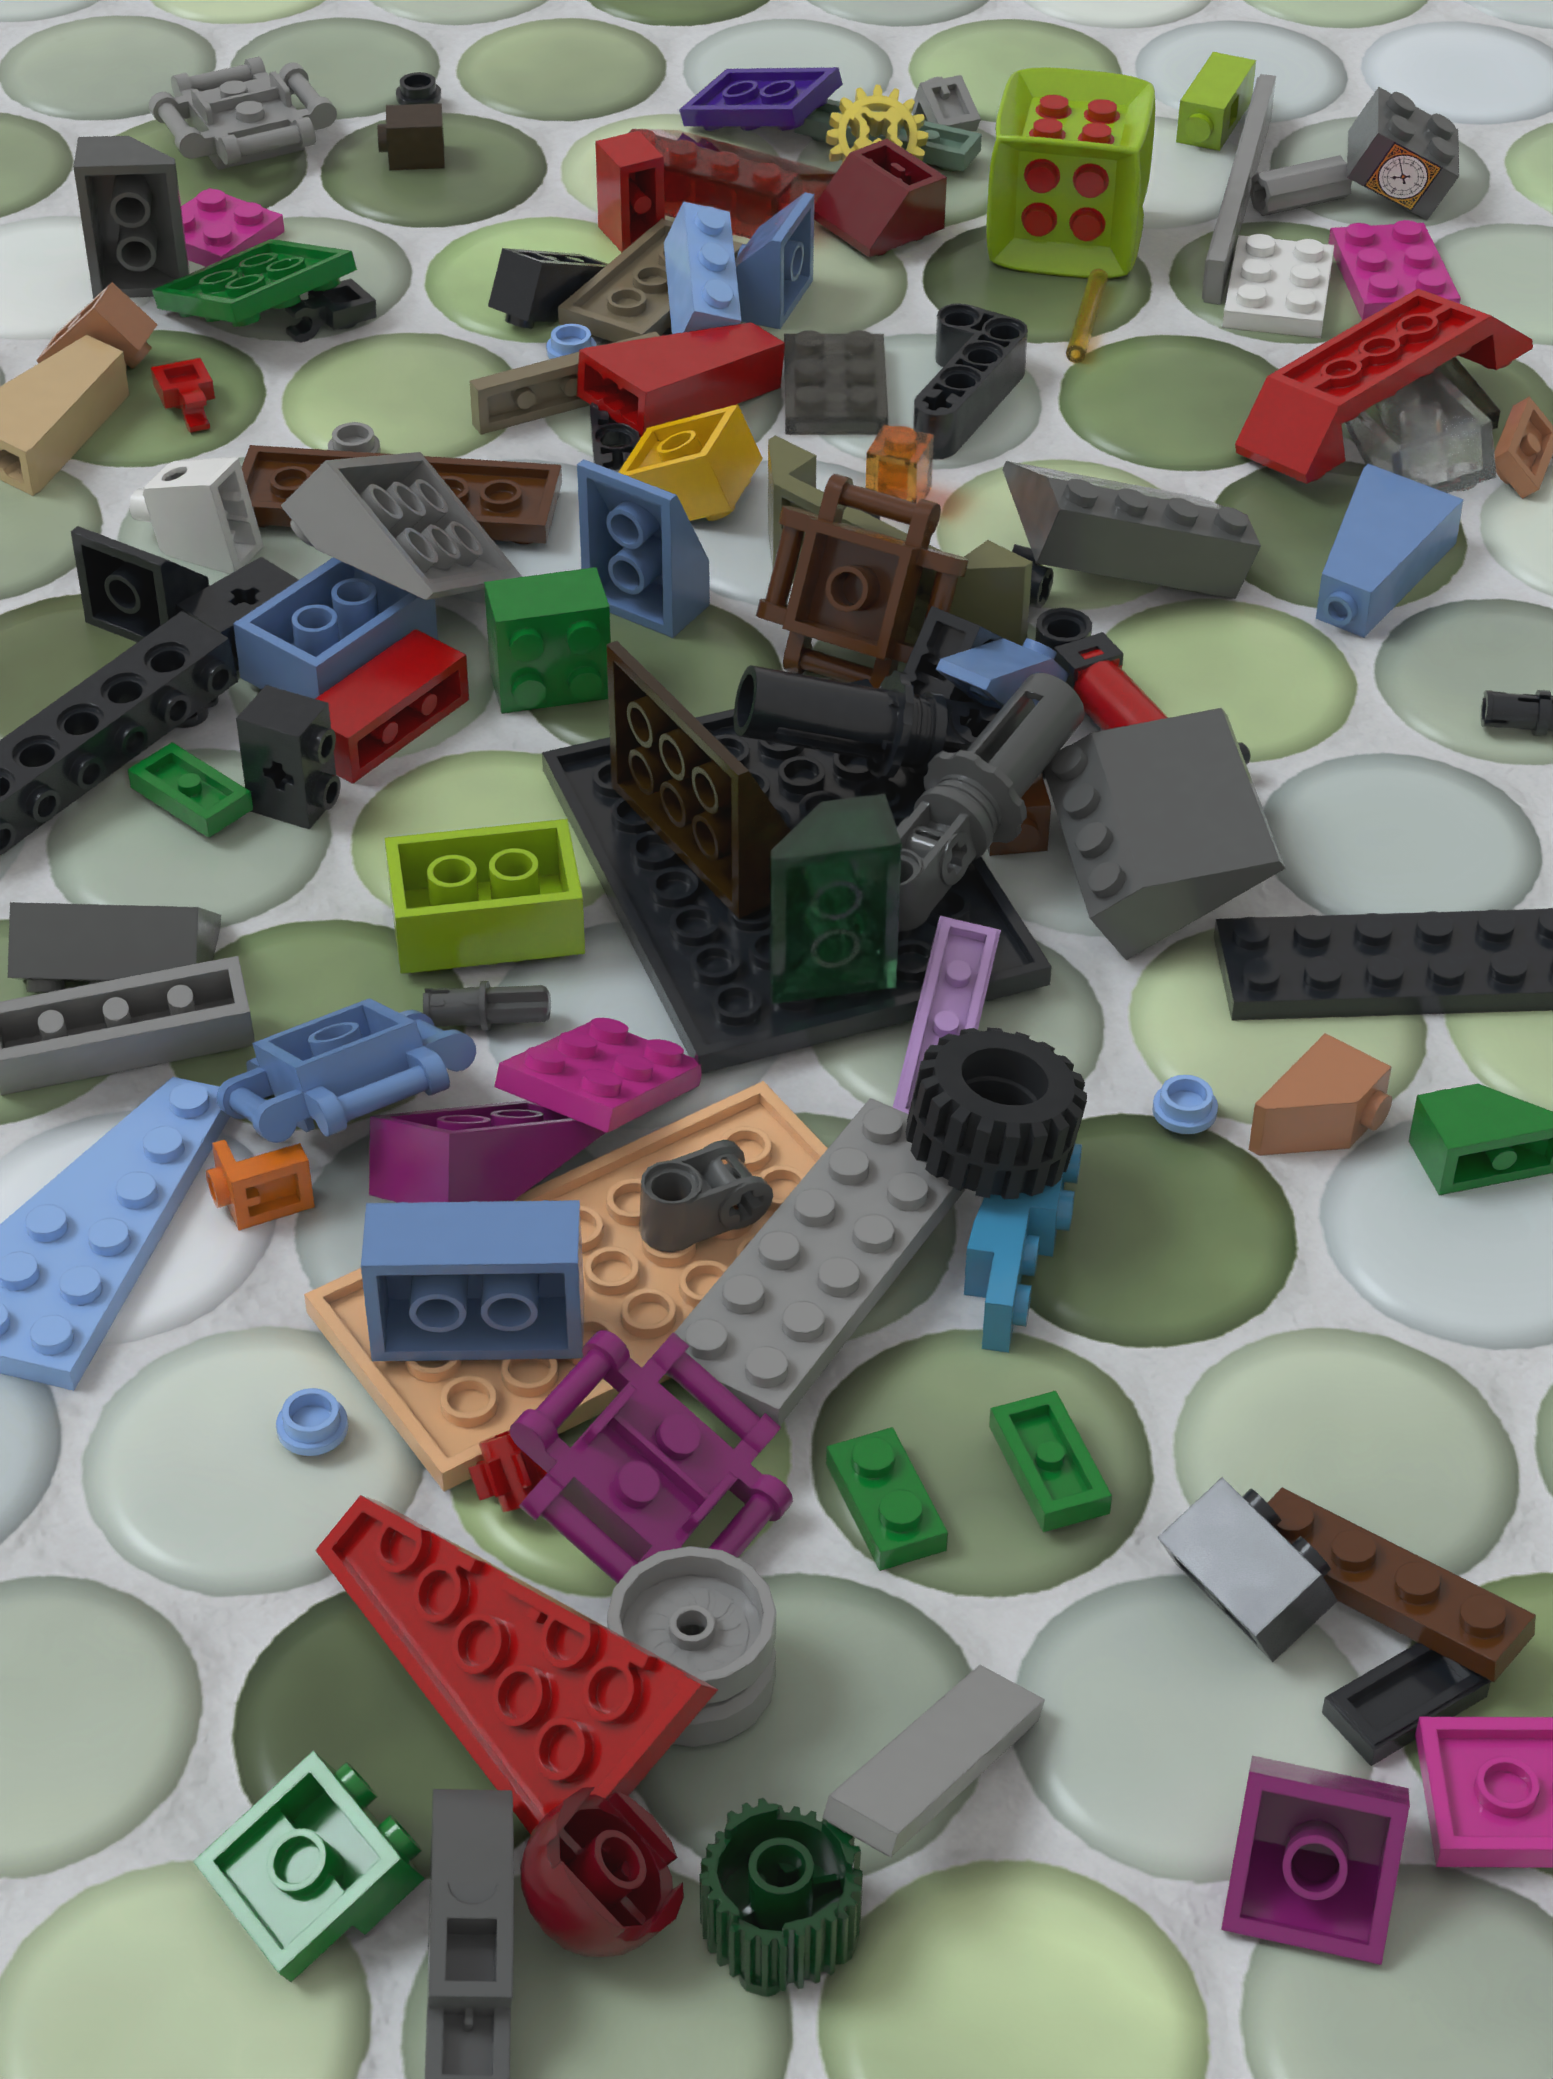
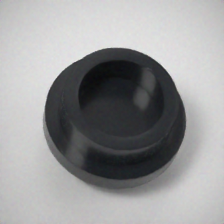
M414 72L406 74L400 79V86L396 89V100L400 105L437 104L441 100V89L436 84L435 77L428 73Z

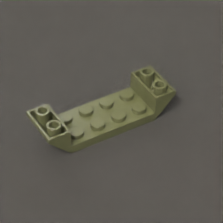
M776 435L768 440V535L772 569L783 525L778 523L782 506L795 507L818 515L824 494L823 491L816 488L817 455ZM846 507L844 510L842 523L906 541L907 533L863 511ZM987 540L964 556L969 559L965 577L958 578L949 613L1023 646L1028 632L1032 561ZM929 545V547H928V548H930V549H934V550H937V551H941V550H939V549H937V548H935V547H933V546H931V545ZM923 567L904 642L915 645L921 632L936 575L934 570Z

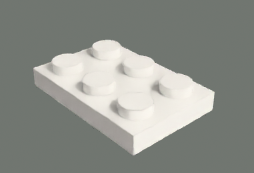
M1265 234L1238 235L1222 328L1321 338L1334 245L1322 244L1314 239L1290 241L1274 239Z

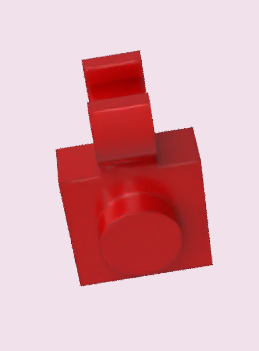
M195 358L151 367L153 385L165 409L173 407L182 409L185 424L190 433L210 429V423L206 417L204 406L207 405L208 400L215 399L213 380L202 359Z

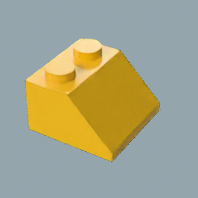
M736 404L647 428L618 473L676 494L689 521L705 517L708 521H715L724 518L735 509V504L744 489L750 484L751 478L763 458L739 405Z

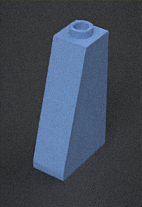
M1367 464L1361 472L1322 572L1316 619L1364 638L1456 544L1464 499Z

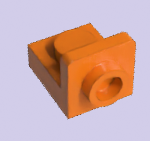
M225 1139L212 1143L215 1168L206 1170L208 1187L217 1208L228 1207L238 1230L315 1207L309 1160L300 1143L238 1162L235 1161Z

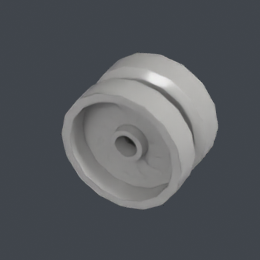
M694 1546L657 1552L629 1569L613 1589L607 1613V1628L718 1689L673 1744L699 1747L725 1742L753 1726L771 1702L776 1678V1651L774 1648L776 1608L769 1585L749 1563L723 1550Z

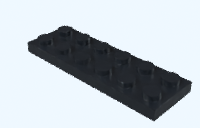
M1553 908L1244 917L1216 919L1214 941L1231 1020L1553 1010Z

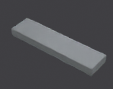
M979 1665L828 1796L823 1819L886 1856L892 1857L1039 1721L1045 1699Z

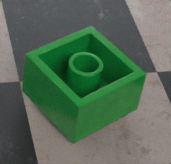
M597 567L484 582L490 675L501 714L608 699L606 644L611 643L610 606Z

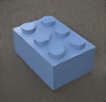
M335 558L325 562L233 623L241 679L260 689L268 685L313 699L333 687L414 629L438 640L435 599L424 600Z
M580 1200L366 1203L361 1273L372 1361L583 1358L584 1278Z

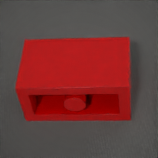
M640 131L595 141L598 227L621 253L658 221L665 219L664 156Z

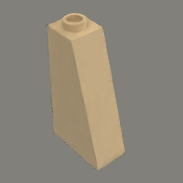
M85 335L0 386L1 481L32 496L39 493L129 396L123 351Z

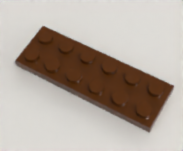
M250 445L241 468L258 527H291L292 519L281 505L326 460L391 454ZM424 456L492 540L512 541L517 544L547 543L562 485L561 465Z

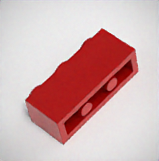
M414 629L315 698L329 703L331 729L334 730L336 735L334 748L336 775L354 784L469 700L466 654Z

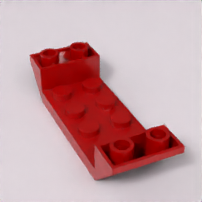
M1416 289L1268 375L1235 443L1236 453L1305 484L1322 478L1325 473L1346 461L1341 426L1344 422L1357 418L1361 412L1383 399L1394 396L1398 390L1418 378L1431 374L1435 368L1455 356L1476 362L1488 369L1498 370L1510 365L1513 360L1533 349L1532 339L1492 315L1427 291Z

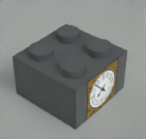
M1378 87L1348 130L1347 178L1428 220L1459 178L1458 129L1445 116L1440 114L1430 115L1417 108L1414 102L1406 95L1399 92L1390 93Z

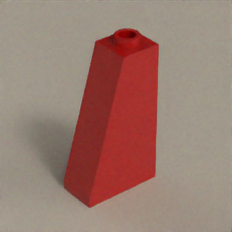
M749 322L586 347L579 350L577 396L590 405L592 402L598 405L599 411H607L610 418L618 423L629 425L639 432V437H642L649 427L733 406L781 388L785 342L754 323Z

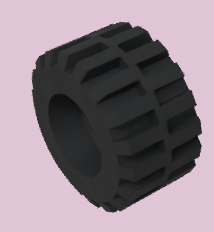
M987 1027V1031L969 1028L961 1030L959 1036L949 1033L939 1038L938 1045H930L924 1054L923 1061H921L907 1118L906 1140L912 1143V1154L917 1161L927 1163L925 1170L935 1178L943 1177L948 1180L949 1186L960 1191L964 1188L976 1192L975 1196L990 1198V1195H1001L1003 1199H1018L1020 1193H1025L1029 1196L1043 1193L1045 1186H1055L1061 1180L1063 1172H1067L1087 1103V1093L1083 1091L1085 1082L1081 1074L1073 1071L1074 1064L1066 1056L1056 1055L1054 1053L1055 1048L1043 1041H1033L1029 1039V1035L1020 1032L1015 1034L1003 1032L1001 1028Z

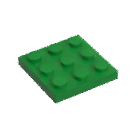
M269 239L155 288L152 292L158 309L178 312L180 317L200 316L204 317L206 322L222 320L231 322L233 327H242L259 321L261 319L260 313L270 308L283 309L298 304L301 301L300 295L308 291H324L338 286L341 283L340 277L356 271L357 267L353 253L350 250Z

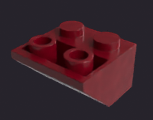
M884 139L849 153L815 203L814 220L867 257L880 256L888 250L909 242L919 241L924 236L945 228L947 177L891 140Z

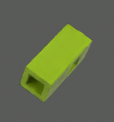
M1212 52L1180 100L1176 142L1217 151L1221 150L1250 105L1253 94L1256 60Z

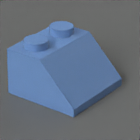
M806 192L762 224L747 244L741 245L735 260L741 322H752L756 325L781 329L812 283L814 194Z

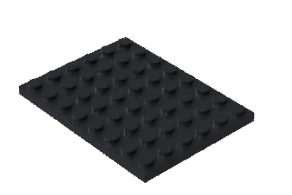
M868 679L850 682L851 684L873 687ZM734 709L696 717L749 770L790 831L798 838L804 852V863L801 865V892L738 919L612 788L610 737L542 752L543 772L688 1055L694 1058L698 1064H701V1074L914 1020L940 916L1001 930L984 1002L1050 985L1052 966L982 857L974 859L968 865L963 877L951 886L931 911L928 919L919 927L909 931L896 932L887 930L878 923L866 873L867 865L893 837L900 823L913 813L916 801L926 791L923 778L925 775L912 773L909 768L900 766L894 778L888 779L886 783L876 782L871 779L870 769L867 767L866 759L737 736L734 729Z

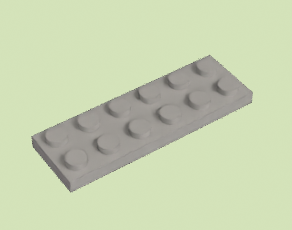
M872 1098L860 1109L674 1332L689 1345V1348L685 1351L756 1415L761 1418L766 1413L778 1425L784 1422L966 1190L965 1188L961 1191L948 1185L947 1179L943 1177L935 1178L926 1171L927 1163L915 1159L911 1152L912 1143L906 1140L905 1131L908 1114Z

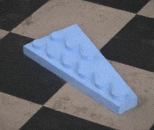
M172 1077L0 1224V1374L75 1390L212 1150V1143L217 1141L230 1118L217 1104L219 1086Z

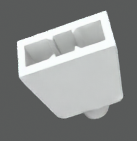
M237 457L173 461L144 486V489L139 488L135 490L131 496L130 513L132 517L137 521L152 523L159 549L166 556L231 574L244 567L264 547L241 464Z

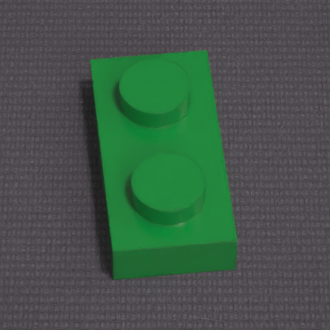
M173 742L127 769L130 788L208 838L253 810L251 791Z
M1057 1391L990 1408L989 1427L1043 1533L1110 1514L1112 1494Z
M893 1427L826 1446V1465L879 1571L947 1551L948 1531Z

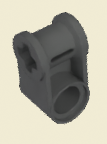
M721 1140L713 1142L701 1150L672 1160L655 1163L646 1169L641 1179L640 1235L644 1242L657 1250L668 1252L684 1250L694 1243L732 1229L745 1228L755 1223L771 1206L773 1199L772 1188L762 1177L751 1174L744 1165V1152L734 1141ZM722 1160H726L728 1163L724 1164ZM737 1205L739 1209L736 1210L733 1208V1206Z

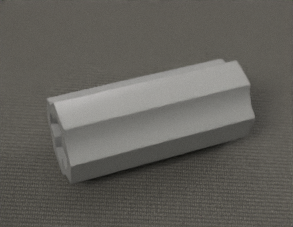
M1341 155L1257 173L1251 178L1250 197L1254 209H1257L1261 216L1344 199L1351 194L1352 180L1347 178V162L1343 160Z

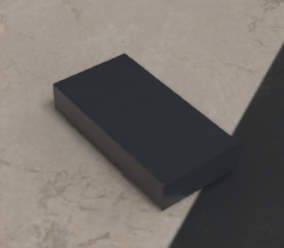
M1416 1643L1324 1698L1322 1714L1367 1763L1373 1766L1416 1740L1415 1733L1419 1717H1454L1486 1698L1491 1681L1429 1649L1423 1644Z

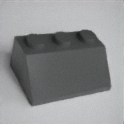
M130 136L78 137L73 168L93 299L111 282L129 298L154 297L153 289L190 274L175 159Z
M10 902L7 978L26 980L27 992L48 993L65 989V982H89V984L213 961L221 928V915L200 907Z

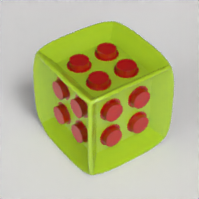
M1052 67L1021 69L1015 71L1009 77L997 114L996 141L992 152L989 173L986 238L991 262L1017 271L1076 278H1116L1126 276L1132 271L1137 259L1143 231V203L1147 194L1152 162L1156 111L1155 89L1152 83L1124 74Z

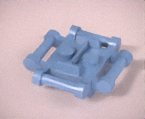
M369 998L252 1043L256 1057L247 1060V1072L229 1078L222 1083L217 1092V1104L223 1112L232 1118H246L252 1122L256 1133L270 1142H284L292 1136L296 1126L305 1132L314 1130L313 1119L316 1121L322 1134L328 1137L346 1130L348 1121L423 1091L428 1096L449 1089L450 1080L447 1069L457 1072L468 1068L475 1059L476 1045L471 1037L461 1031L454 1029L444 1031L436 1027L432 1019L420 1011L412 1009L398 1013ZM271 1095H275V1096H276V1097L271 1098V1099H269V1100L263 1099V1098L268 1097V1096H271Z

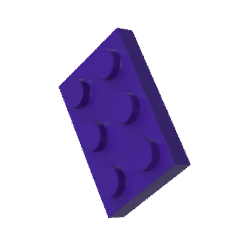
M839 67L726 69L681 107L679 111L684 127H703L704 130L713 131L725 126H740L741 130L750 131L762 126H778L779 130L788 131L803 125L804 119L816 108L825 105L828 102V97L840 88L843 83Z

